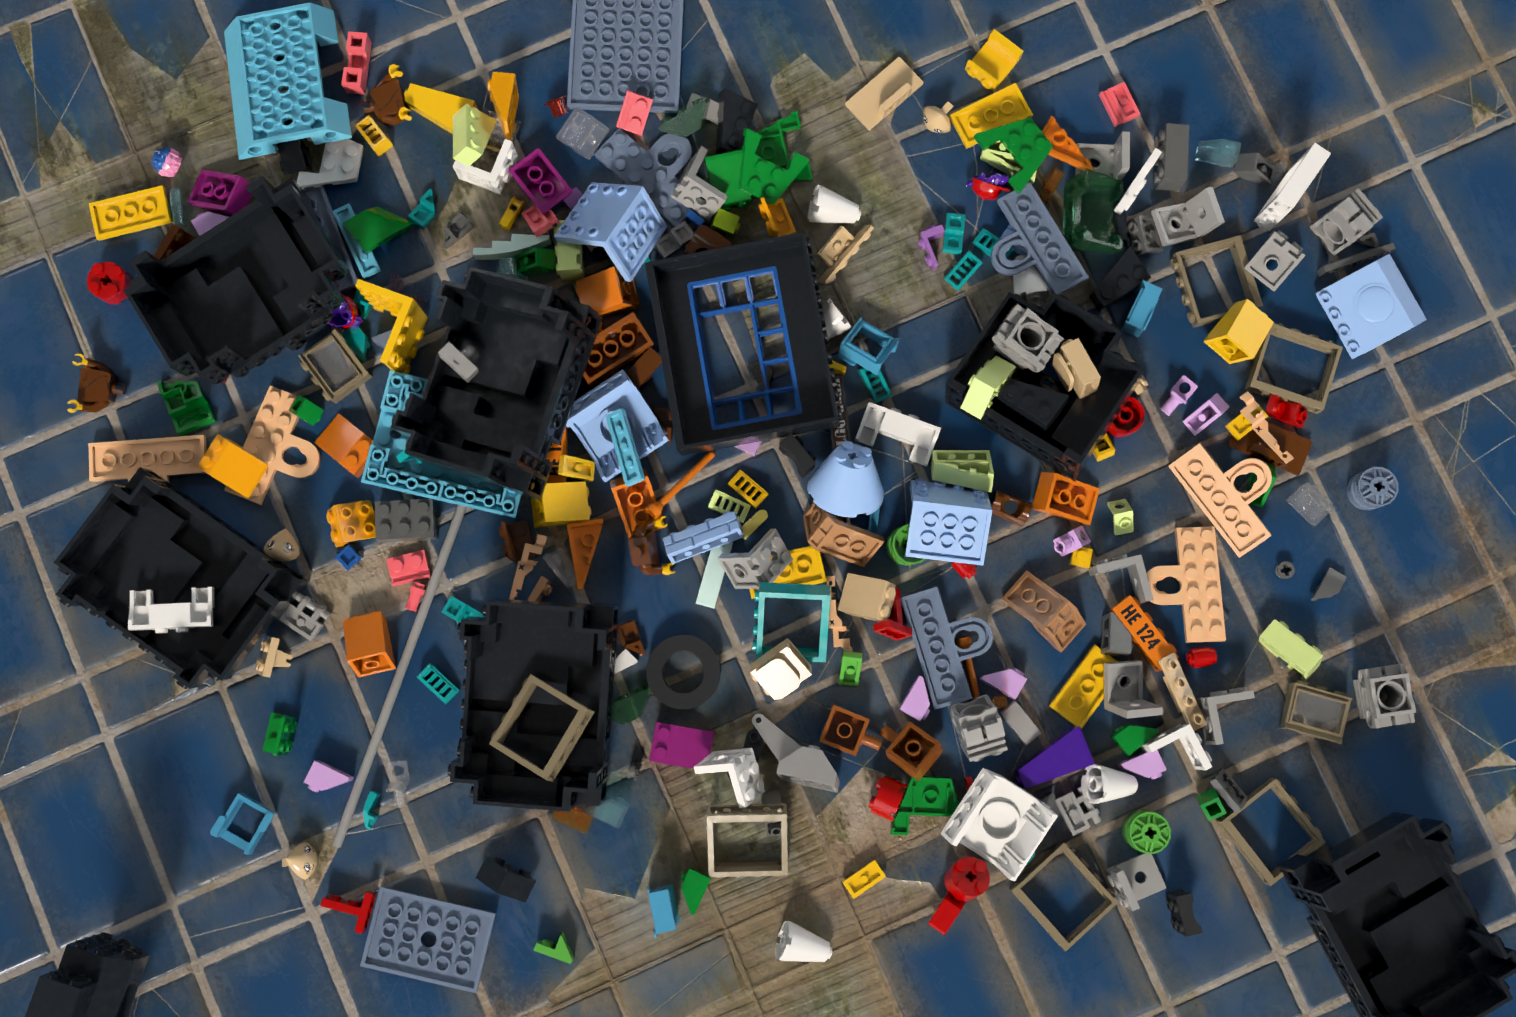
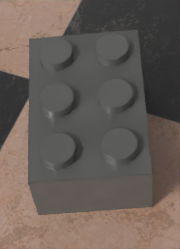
M1167 123L1160 130L1154 142V147L1162 153L1154 164L1156 172L1153 175V183H1155V190L1177 192L1187 180L1189 125Z
M430 498L376 501V540L379 542L438 539L437 501Z

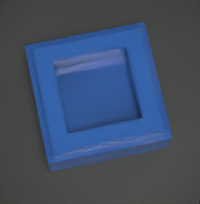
M691 209L686 213L687 220L697 228L700 225L706 226L705 220Z
M347 544L334 556L347 571L363 558L351 544Z

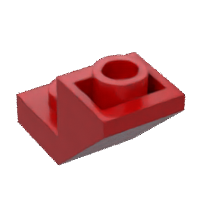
M1270 395L1265 412L1275 420L1303 428L1304 422L1307 420L1308 410L1301 404L1285 402L1278 395Z
M947 892L928 924L945 935L966 901H959L954 898L951 892Z

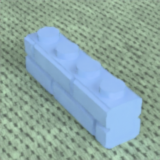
M733 511L725 512L715 519H706L703 523L696 526L690 525L686 530L672 532L663 538L667 556L672 564L745 536L736 512Z

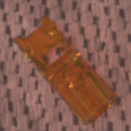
M1057 169L1052 170L1038 194L1040 198L1046 201L1045 203L1049 202L1064 176L1063 172ZM1046 188V189L1050 190L1051 193L1048 194L1047 192L1044 191V189Z
M1006 695L990 697L991 702L997 708L1008 706Z

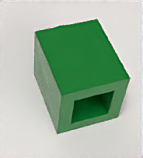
M298 395L288 411L314 426L321 419L324 410Z
M1214 788L1197 795L1199 804L1208 821L1227 814Z

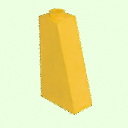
M411 83L404 92V100L410 109L453 134V115L465 104L477 108L474 100Z

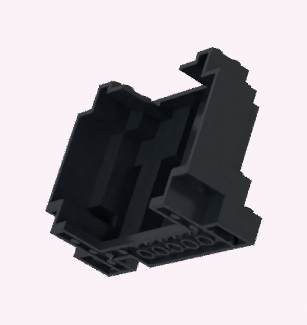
M263 176L259 177L246 186L249 193L257 199L253 203L163 260H159L146 250L129 260L138 276L128 281L131 286L123 291L171 369L185 376L197 372L200 378L213 385L222 383L230 374L236 378L244 377L249 374L251 369L262 366L268 358L279 355L282 349L286 347L292 351L303 348L305 343L309 341L306 336L312 334L318 326L329 323L331 318L335 316L332 310L338 309L346 301L338 289L340 286L336 280L343 279L350 270L320 224L321 220L314 211L315 207L309 197L292 178L275 188Z
M469 267L464 277L463 285L446 280L442 281L437 291V299L442 302L438 309L437 319L448 326L446 333L442 337L440 350L450 342L478 368L479 372L467 383L437 353L433 370L429 374L427 387L422 394L423 398L410 393L409 398L405 402L404 411L397 410L393 416L391 429L409 438L406 442L404 453L421 462L482 479L492 485L541 501L553 463L546 460L551 443L560 445L603 317L589 305L567 300L554 287Z
M139 467L126 486L113 484L54 561L59 566L58 570L67 576L70 574L55 594L61 598L59 601L67 607L82 606L93 616L105 619L107 626L114 630L116 628L123 632L122 636L129 641H136L139 643L138 647L147 653L150 651L156 655L154 658L157 661L165 664L166 667L176 673L173 678L178 680L176 683L184 689L200 687L207 676L216 681L231 679L273 620H278L291 601H296V597L299 593H302L309 581L282 562L276 561L261 551L262 548L158 474ZM191 588H214L215 607L213 608V626L188 628V632H176V629H168V633H155V630H128L131 590H152L153 604L192 603Z
M494 598L487 600L486 604L483 605V616L485 618L470 616L461 619V622L458 623L457 634L460 635V640H466L464 655H467L464 661L466 679L463 680L462 684L465 698L461 702V710H464V714L460 720L462 738L459 739L457 756L459 757L449 764L447 773L450 776V782L474 784L470 791L473 804L570 812L576 804L601 806L606 800L609 761L606 760V752L611 731L619 604L552 603ZM530 674L540 678L594 711L593 716L554 782L545 780L489 744L492 740L493 732L501 725L503 715L511 708L512 700L520 693L524 680ZM537 685L504 740L503 745L544 770L578 710Z
M1393 812L1334 847L1324 845L1307 856L1296 854L1277 865L1283 873V877L1296 901L1305 903L1311 914L1306 920L1359 1017H1484L1513 999L1510 993V986L1504 980L1516 973V951L1504 947L1502 939L1497 935L1489 933L1481 924L1479 913L1472 907L1469 902V895L1460 885V878L1450 867V864H1455L1457 861L1454 857L1453 849L1448 845L1449 842L1454 840L1451 835V829L1444 821L1427 818L1418 820L1414 815Z

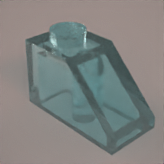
M1226 139L1199 141L1195 160L1232 168L1238 161L1241 143Z
M617 796L616 799L610 798L603 801L601 806L586 807L583 812L619 829L630 806L627 805V800Z

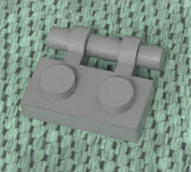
M299 593L295 599L300 602L299 605L296 607L293 604H289L279 620L313 642L324 626L318 622L319 618L322 617L328 620L331 614L322 605L318 606L312 602V598L309 596H303ZM306 607L314 612L312 616L303 612Z
M1081 786L1077 788L1080 794L1078 797H1075L1073 791H1070L1054 800L1072 836L1090 828L1088 819L1092 818L1094 824L1102 821L1098 808H1095L1094 804L1089 803L1088 801L1090 800L1083 796ZM1084 802L1088 810L1086 813H1083L1079 805Z

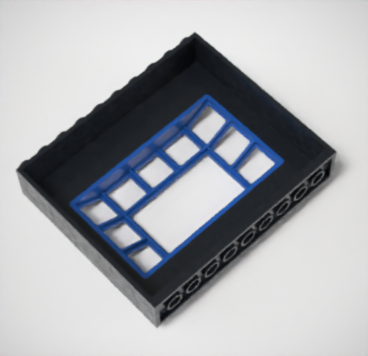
M804 231L645 263L676 449L682 456L786 437L791 433L792 435L840 426L843 416L841 407L836 405V402H840L837 387H833V383H836L834 369L829 367L833 362L830 349H826V346H829L827 331L822 329L826 327L823 311L819 312V309L823 308L820 293H816L819 290L816 274H812V272H816L813 255L809 256V254H812L810 238L805 237ZM771 273L776 297L754 301L750 277ZM744 279L748 303L727 307L722 283ZM715 284L721 307L719 309L699 312L694 289ZM778 304L781 327L759 330L756 308ZM749 309L764 390L715 400L701 319ZM783 333L787 355L766 360L764 358L761 337ZM788 362L792 385L770 389L766 367ZM794 392L796 410L774 414L772 395ZM766 397L768 415L746 419L744 401ZM737 402L740 420L718 425L716 406Z

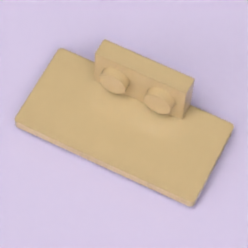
M898 57L845 103V106L870 131L923 85V81Z

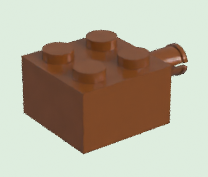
M832 705L818 741L856 756L862 744L878 751L883 739L866 733L870 719Z
M910 721L900 734L888 725H885L880 732V736L891 742V745L886 750L888 760L918 782L943 752L940 742Z

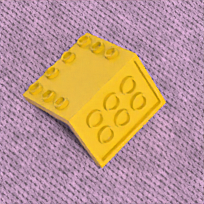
M358 279L355 286L360 291V294L365 296L364 299L368 300L369 304L373 306V309L380 312L386 310L391 312L392 316L397 317L380 362L384 363L391 371L409 374L411 368L409 364L411 359H414L417 354L418 348L416 347L418 342L423 339L425 332L423 329L428 317L413 298Z

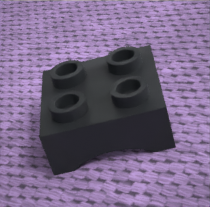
M791 433L779 443V450L794 461L801 478H804L814 470L816 458L809 450L805 451L803 448L804 444L798 436L794 437Z
M1183 889L1168 892L1166 905L1168 910L1172 912L1171 924L1173 929L1186 937L1203 933L1201 926L1193 915L1192 905L1194 899L1192 893L1184 892Z

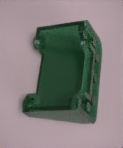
M1087 169L1067 181L1064 187L1063 236L1072 251L1112 254L1122 251V237L1117 234L1113 235V204L1123 196V180Z

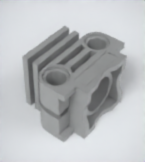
M1358 188L1313 223L1310 229L1325 242L1327 249L1334 256L1364 235L1383 216Z
M1017 304L1011 309L993 335L992 341L995 344L992 348L1022 371L1028 368L1034 372H1040L1045 368L1046 363L1051 358L1050 355L1055 352L1064 338L1058 335L1059 331L1043 321L1029 308L1025 310ZM1020 334L1024 335L1026 340H1028V347L1022 343Z
M1403 663L1358 671V679L1352 681L1360 719L1366 718L1370 728L1415 723L1413 713H1416V708L1411 693L1409 673H1405ZM1381 688H1383L1387 695L1385 704L1379 698Z
M987 694L967 703L950 705L949 710L955 730L959 736L960 746L970 762L980 761L990 755H1000L1003 751L1008 750L1005 745V732L1001 717L998 714L997 707L991 702Z

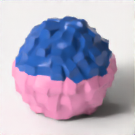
M165 147L154 151L151 161L153 168L161 176L174 177L183 158L180 157L179 152L175 149Z

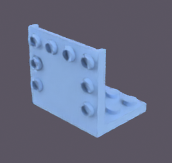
M591 182L564 223L560 226L554 238L557 242L604 247L624 280L631 282L666 230L667 225L643 186Z
M921 478L911 480L912 510L905 556L983 566L992 516V507L987 491L949 485L939 481H934V483L927 482V480Z

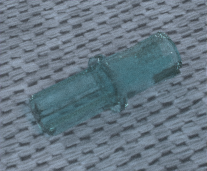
M173 188L170 190L171 206L169 209L172 212L173 224L182 227L185 226L183 211L185 206L182 204L181 190Z

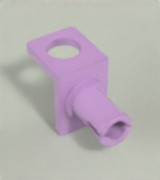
M1183 375L1169 391L1171 397L1160 409L1170 416L1180 403H1187L1186 400L1198 386ZM1187 382L1190 385L1188 393L1180 392L1179 386L1181 383Z
M1080 526L1054 539V549L1063 557L1091 543V540L1084 527ZM1079 532L1082 533V535H1083V537H1084V540L1081 538Z

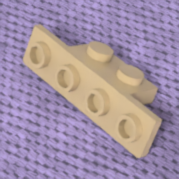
M864 225L854 237L843 226H840L817 253L829 266L819 278L818 282L820 284H829L836 278L835 274L847 265V260L850 256L856 254L860 249V244L871 236V231L874 229L872 225Z
M1175 653L1159 659V664L1165 675L1163 677L1178 712H1182L1187 725L1190 724L1194 731L1207 725Z

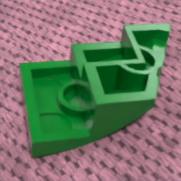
M378 206L360 212L343 223L367 254L383 243L385 245L398 234L402 235L414 226L413 222Z
M198 381L157 382L161 397L165 401L168 413L179 436L186 435L216 422Z

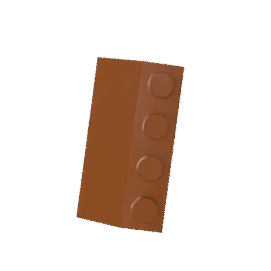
M634 312L597 334L583 374L590 388L638 360L650 347L653 350L655 349L654 343Z

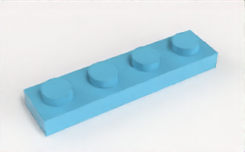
M348 203L333 210L334 217L362 277L365 279L380 272L381 269L373 252L371 251L367 254L343 224L355 216L351 205Z
M620 408L606 415V420L625 486L630 487L645 480V476L626 411Z

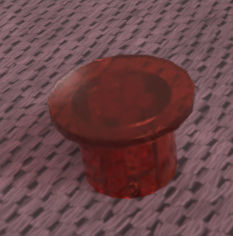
M566 95L552 99L544 104L549 106L553 118L569 113L564 101L567 98Z

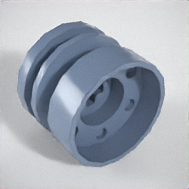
M1372 467L1359 472L1349 480L1347 485L1349 501L1361 510L1371 511L1388 505L1396 498L1398 493V481L1395 475L1383 467Z

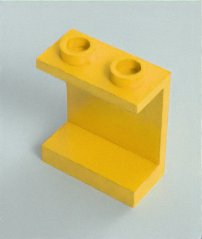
M994 29L988 41L972 60H968L965 70L972 78L976 77L981 81L985 88L995 91L1021 59L1024 51Z

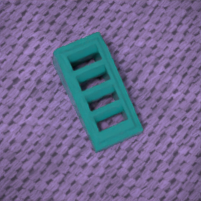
M983 228L972 244L991 258L993 247L1001 239ZM986 236L987 239L981 244V239ZM990 240L993 241L991 246L987 248L986 245L988 244V242ZM1012 246L1005 253L1006 258L1013 252L1014 248Z
M968 251L944 280L959 291L983 262L971 251ZM969 258L976 264L975 267L971 266L966 259ZM961 265H966L971 271L968 273ZM957 269L966 276L964 279L956 273ZM954 275L961 281L960 284H957L951 276Z
M864 367L857 369L875 404L892 396L881 370L878 375L874 373L866 375L865 372L869 370ZM877 376L878 379L869 382L870 378ZM881 383V386L875 389L872 388V386ZM884 389L885 393L876 396L875 393Z
M433 663L428 664L417 676L445 704L460 691ZM433 671L434 674L427 680L425 677ZM439 676L440 679L432 685L431 683ZM445 682L446 685L438 691L437 688ZM449 687L452 688L445 697L442 695Z

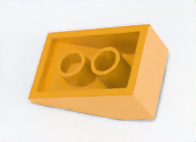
M493 72L492 79L488 80V91H491L490 102H493L494 111L505 139L511 141L519 100L516 75L513 73Z
M217 434L197 467L246 498H249L269 465L233 440Z

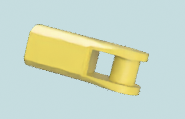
M759 510L742 526L745 536L743 537L744 540L768 518L767 511Z

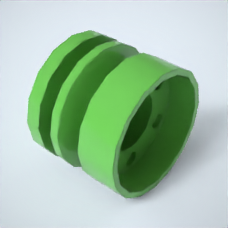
M909 524L894 529L889 534L886 542L887 554L891 560L904 566L921 563L925 560L924 558L905 556L906 548L903 545L907 543Z
M1138 810L1130 813L1125 818L1122 825V835L1125 842L1131 848L1146 854H1155L1162 851L1168 845L1171 838V829L1163 816L1155 812ZM1148 829L1152 830L1149 836L1145 835Z

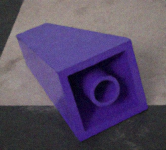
M1080 726L1069 727L1015 769L1016 775H1014L1017 785L1027 789L1095 764Z

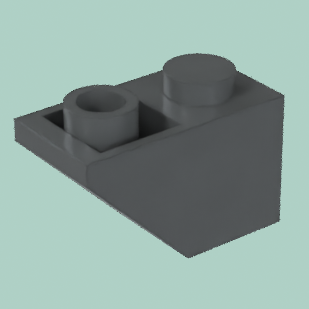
M780 790L761 794L762 804H782ZM781 821L765 822L767 837L781 835Z

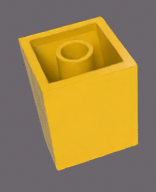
M1245 299L1234 303L1203 342L1229 364L1253 359L1274 322L1268 318L1266 313L1259 310L1252 301Z
M586 481L546 483L541 501L531 498L534 528L566 525L590 520L591 507L588 506L589 489L586 487Z

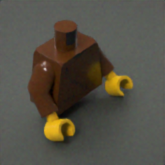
M395 64L390 65L388 74L370 90L372 100L362 102L365 114L375 111L378 120L393 126L412 119L408 115L411 110L406 106L402 85L396 79V77H401L403 73L402 71H397L400 66Z
M75 354V356L81 358V362L72 361V363L76 366L83 364L85 367H81L77 401L70 400L67 403L74 404L76 408H69L68 412L74 413L80 410L81 412L96 413L108 407L109 404L115 403L116 394H126V384L118 383V377L113 375L109 367L102 362L90 358L85 359L82 354Z
M659 516L657 519H653V521L649 520L636 525L633 535L628 539L632 565L639 567L644 575H658L662 573L669 575L676 572L670 570V566L675 565V563L672 564L670 562L661 566L654 528L667 527L668 524L661 523L662 519L666 518L665 516Z

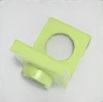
M1121 499L1107 502L1113 514L1114 534L1121 535L1134 532L1133 510L1127 500ZM1116 505H1124L1125 507H1124V508H1121V509H1118V508H1115L1114 506H1116Z

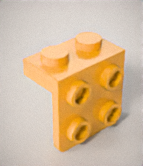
M764 197L760 198L759 211L763 221L767 219L765 224L770 238L796 233L783 198L778 199L774 204H766Z
M370 500L337 504L327 510L326 517L331 525V540L335 543V547L344 546L352 541L376 538L375 515Z

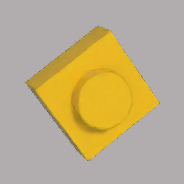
M1081 547L1073 551L1069 565L1089 569L1093 549Z

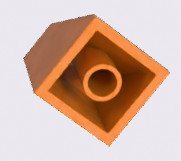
M611 267L575 281L577 286L576 293L580 303L589 305L602 317L641 308L634 278L631 282L625 281L617 267Z
M372 611L365 615L352 616L349 619L343 620L347 662L358 678L396 669L387 620L381 611Z

